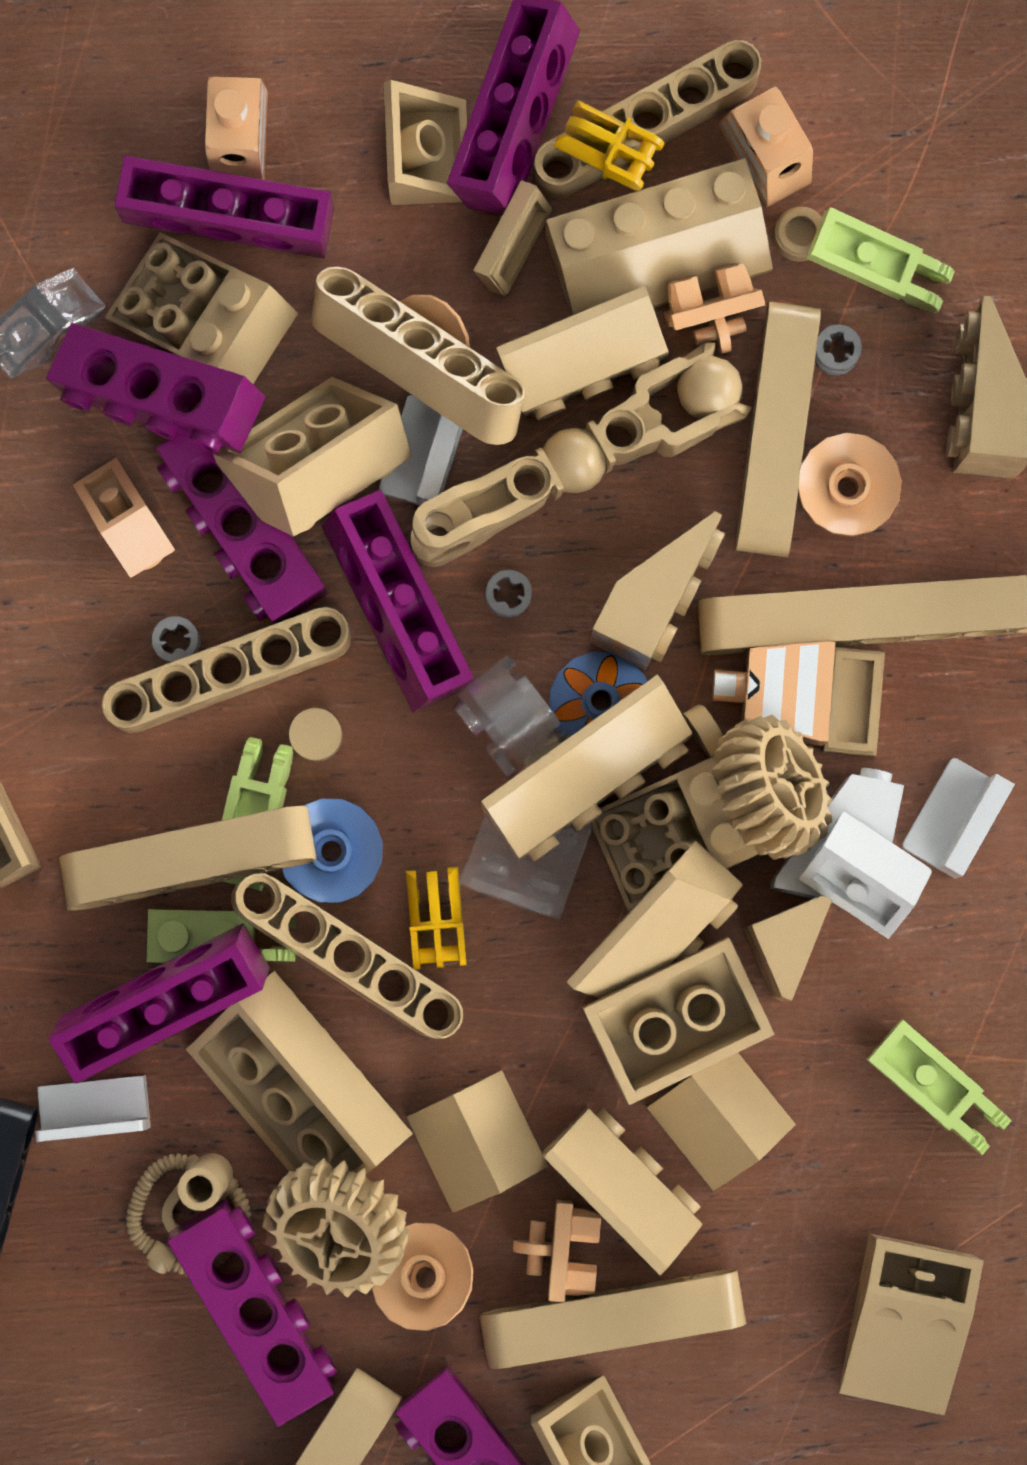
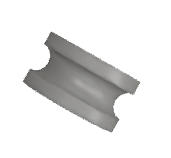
M837 324L827 327L818 336L815 357L816 365L828 375L839 376L848 373L854 368L861 356L862 344L860 337L855 330L846 325ZM833 338L840 339L842 347L851 349V355L846 353L843 357V362H834L832 353H824L823 346L829 347Z
M511 569L499 571L487 583L485 591L486 603L490 610L498 616L506 618L516 617L523 613L531 602V584L527 577L519 571ZM508 579L511 586L520 585L523 589L524 596H517L516 599L520 604L514 608H509L505 601L496 602L494 599L493 591H500L501 588L497 583L502 580Z
M171 616L161 620L154 628L152 646L162 660L166 663H171L198 653L201 647V636L197 628L188 619L180 616ZM180 628H184L189 632L184 635L185 639L190 641L189 647L185 651L177 648L173 654L165 652L164 648L169 647V644L163 641V638L168 631L176 634Z

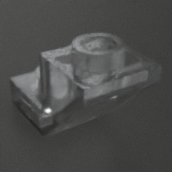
M73 268L34 285L0 317V367L11 379L48 362L61 336L67 333L71 323L83 326L100 317L106 305Z

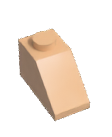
M117 457L73 484L99 532L130 578L143 570L155 567L165 556L175 551Z

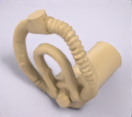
M177 1153L176 1156L170 1154L169 1157L158 1158L157 1162H153L152 1166H148L147 1170L143 1172L144 1175L140 1176V1180L137 1182L138 1186L135 1187V1191L132 1193L133 1197L130 1198L131 1203L128 1204L130 1209L126 1211L128 1215H126L125 1219L128 1222L125 1223V1226L128 1228L126 1233L130 1235L129 1240L133 1241V1245L138 1246V1250H143V1254L148 1253L146 1257L148 1259L147 1265L152 1270L165 1274L166 1271L169 1272L173 1268L174 1272L188 1277L172 1249L158 1240L155 1243L153 1239L150 1240V1237L147 1236V1233H144L143 1226L141 1225L143 1206L146 1204L145 1201L148 1199L149 1191L152 1190L151 1186H154V1182H157V1179L164 1175V1173L172 1169L185 1170L184 1175L180 1178L179 1183L166 1199L162 1208V1222L168 1232L179 1226L173 1218V1210L180 1199L185 1206L192 1210L205 1211L230 1195L229 1198L234 1203L235 1209L240 1206L248 1218L251 1216L249 1212L251 1207L248 1205L249 1200L245 1199L247 1195L242 1193L243 1189L238 1188V1180L233 1178V1169L229 1161L216 1153L205 1154L201 1157L195 1154L189 1157L186 1154L181 1155ZM225 1251L218 1254L213 1260L215 1267L220 1268L221 1264H225L226 1260L234 1252Z

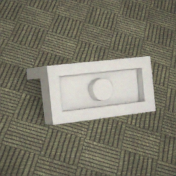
M410 395L406 399L401 419L412 457L396 467L389 476L382 478L379 490H382L385 496L421 506L424 502L444 492L463 429L413 395Z
M952 758L947 763L906 835L902 848L954 879L962 877L1015 784L998 774L988 777L961 760Z
M843 812L835 822L825 842L805 867L799 880L821 895L832 899L833 903L889 939L915 907L932 871L928 866L848 813Z
M146 1075L37 1087L41 1130L35 1131L36 1142L135 1132L151 1128Z

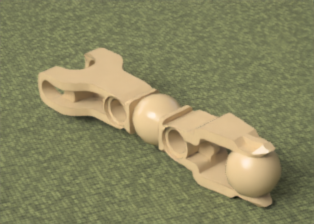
M703 343L683 358L678 357L641 375L633 388L630 398L608 411L602 417L599 424L596 425L594 420L586 424L585 429L568 428L558 431L546 441L543 449L535 450L534 456L518 458L478 479L456 485L424 502L417 508L413 517V529L410 536V547L413 555L426 566H442L472 551L498 532L538 511L545 505L548 497L551 496L555 501L561 497L562 492L581 493L590 490L600 482L604 473L612 471L614 465L629 463L655 451L663 457H674L712 436L715 431L745 420L752 407L740 403L743 385L738 370L728 360L713 356L716 343ZM678 380L677 393L681 406L692 417L700 420L676 432H671L665 425H661V413L650 406L649 396ZM614 426L623 427L631 434L633 441L629 446L617 447L607 439L606 430ZM523 474L532 475L540 481L542 490L532 496L524 495L515 488L514 479ZM442 527L448 533L438 536L433 535L429 530Z

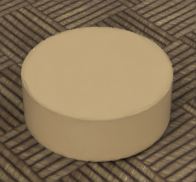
M794 207L785 211L779 217L773 234L774 243L779 253L792 261H807V254L822 217L815 210L808 207Z
M698 704L684 712L683 717L703 752L708 758L713 757V751L718 748V739L723 734L708 710L703 705Z
M321 708L306 709L299 713L290 725V743L296 753L308 761L320 762L331 758L339 750L342 743L343 734L340 723L327 710Z

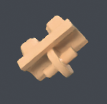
M740 262L714 269L720 296L711 299H702L697 276L693 275L667 282L670 310L663 312L667 327H673L676 331L709 321L708 327L693 330L696 345L714 341L719 354L730 352V336L744 333L747 329L743 317L726 321L724 317L765 305L762 290L752 286L744 264Z
M556 1199L552 1242H545L547 1222L531 1220L529 1240H513V1252L528 1254L526 1274L542 1276L544 1256H551L548 1301L565 1302V1295L581 1296L595 1294L597 1264L568 1261L570 1241L599 1243L601 1215L591 1210L573 1207L572 1200Z

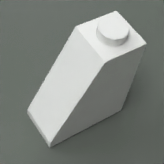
M861 768L860 775L851 774L837 789L831 798L833 801L827 807L832 814L833 821L827 825L828 835L840 815L846 812L893 843L904 785L892 783L893 774L877 769ZM828 835L820 839L819 844L812 846L810 851L798 856L792 855L788 857L771 879L769 890L810 899L823 896L800 881L799 878Z

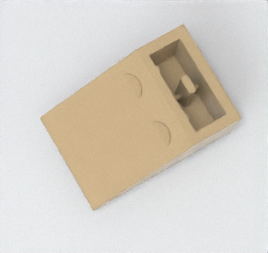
M159 232L105 316V319L152 348L243 375L254 384L298 315V312L268 283Z
M983 296L973 311H967L965 323L959 324L957 329L955 354L963 356V364L960 375H954L952 382L951 406H959L956 426L949 427L946 456L954 457L953 473L1015 479L1027 466V379L992 297Z
M715 511L619 579L593 627L590 643L635 664V666L646 670L651 658L661 663L678 629L669 623L675 612L685 616L702 581L693 575L698 566L708 570L725 535L724 532L717 529L722 514Z
M713 757L634 792L622 800H617L601 807L600 809L603 813L591 822V826L628 911L638 904L695 841L726 869L759 855L755 850L754 844L746 845L744 843L742 832L739 829L732 828V818L727 811L722 810L725 806L722 796L715 792L719 783L712 774V769L717 765Z
M869 1233L838 1393L945 1415L974 1316L984 1260L971 1254Z

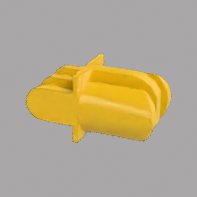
M577 100L572 108L575 116H570L565 127L567 135H559L553 146L603 171L604 180L610 178L633 190L640 191L644 185L641 177L645 170L650 171L654 162L651 158L655 150H662L665 144L664 141L655 134L632 124V119L629 117L624 123ZM628 137L641 143L638 151L625 145ZM618 157L631 163L627 171L614 165Z
M458 866L447 867L448 896L452 917L450 920H442L438 872H426L430 921L421 922L420 895L416 870L405 871L414 970H421L420 964L436 963L437 968H444L443 962L460 961V966L467 965ZM457 928L458 945L442 946L441 930ZM434 931L435 947L419 948L418 932Z

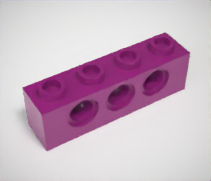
M512 0L447 180L448 186L468 209L502 216L520 181L527 182L580 34V29L562 2L554 0Z
M124 155L114 204L122 223L323 259L326 257L334 215L333 200L329 191Z
M74 323L70 324L46 376V380L62 392L60 400L77 410L89 412L91 406L103 409L102 413L118 423L131 426L133 420L146 423L145 427L151 432L174 440L178 433L189 437V442L215 454L219 452L220 447L241 453L266 397L243 375ZM198 402H200V404L197 406V408L192 411V409L194 408V406H195Z
M177 434L174 440L169 439L156 448L164 460L162 464L156 467L173 494L181 488L184 490L193 504L185 512L201 536L210 531L213 533L222 547L214 552L215 557L230 579L238 574L241 575L251 590L242 597L259 622L267 617L270 618L273 624L293 618L328 595L324 584L291 535L260 520L217 465L213 453L189 442V437ZM214 470L223 475L222 485L215 492L202 493L196 489L197 479L202 473ZM235 513L248 514L252 517V525L246 534L234 537L225 533V523L231 515ZM271 555L280 559L281 568L274 578L262 580L254 576V565L261 557Z
M382 490L336 508L321 527L412 713L458 693L472 682L474 677Z
M242 923L61 1015L48 1040L76 1084L263 990L270 967L245 924Z
M225 1198L213 1207L171 1230L167 1242L275 1424L279 1427L333 1395L334 1380L332 1376L338 1373L326 1348L322 1344L314 1348L304 1330L311 1326L298 1301L294 1298L287 1302L277 1284L283 1281V1277L269 1253L260 1256L251 1242L250 1238L256 1235V1232L248 1216L240 1206L232 1210ZM232 1251L242 1258L244 1266L235 1274H223L215 1267L214 1258L222 1252ZM250 1298H261L270 1305L271 1312L264 1319L251 1320L243 1314L241 1306ZM288 1344L296 1349L299 1356L294 1363L280 1366L271 1361L268 1353L276 1345Z
M448 1365L444 1366L406 1397L396 1408L395 1413L400 1418L394 1424L397 1431L413 1450L421 1445L434 1461L431 1465H526ZM446 1421L459 1423L466 1431V1439L457 1447L442 1445L435 1434L440 1424Z

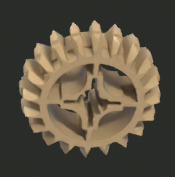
M773 715L764 718L762 716L754 719L748 718L736 724L735 728L728 730L726 735L718 739V748L713 751V758L717 765L712 769V774L719 783L715 792L722 796L725 805L722 810L729 813L732 818V828L739 829L742 832L743 841L746 845L754 844L755 850L760 856L768 854L773 860L782 857L788 858L792 855L798 856L810 851L812 846L819 844L820 839L828 835L827 825L833 822L832 814L827 808L833 801L826 791L830 784L823 778L820 770L823 764L817 763L813 756V747L804 744L801 732L793 733L790 724L786 720L779 721Z
M323 1158L315 1167L304 1162L295 1172L289 1171L281 1179L278 1187L273 1190L267 1201L268 1206L264 1214L262 1227L267 1230L265 1244L275 1248L274 1261L288 1263V1276L299 1274L306 1279V1288L314 1283L319 1284L323 1287L326 1295L335 1288H338L348 1298L356 1289L367 1295L375 1285L382 1286L390 1278L394 1269L398 1268L404 1256L403 1250L408 1242L407 1235L409 1230L405 1227L407 1212L397 1208L398 1195L385 1194L383 1192L384 1180L372 1182L366 1178V1168L358 1173L349 1171L345 1160L336 1168H333Z

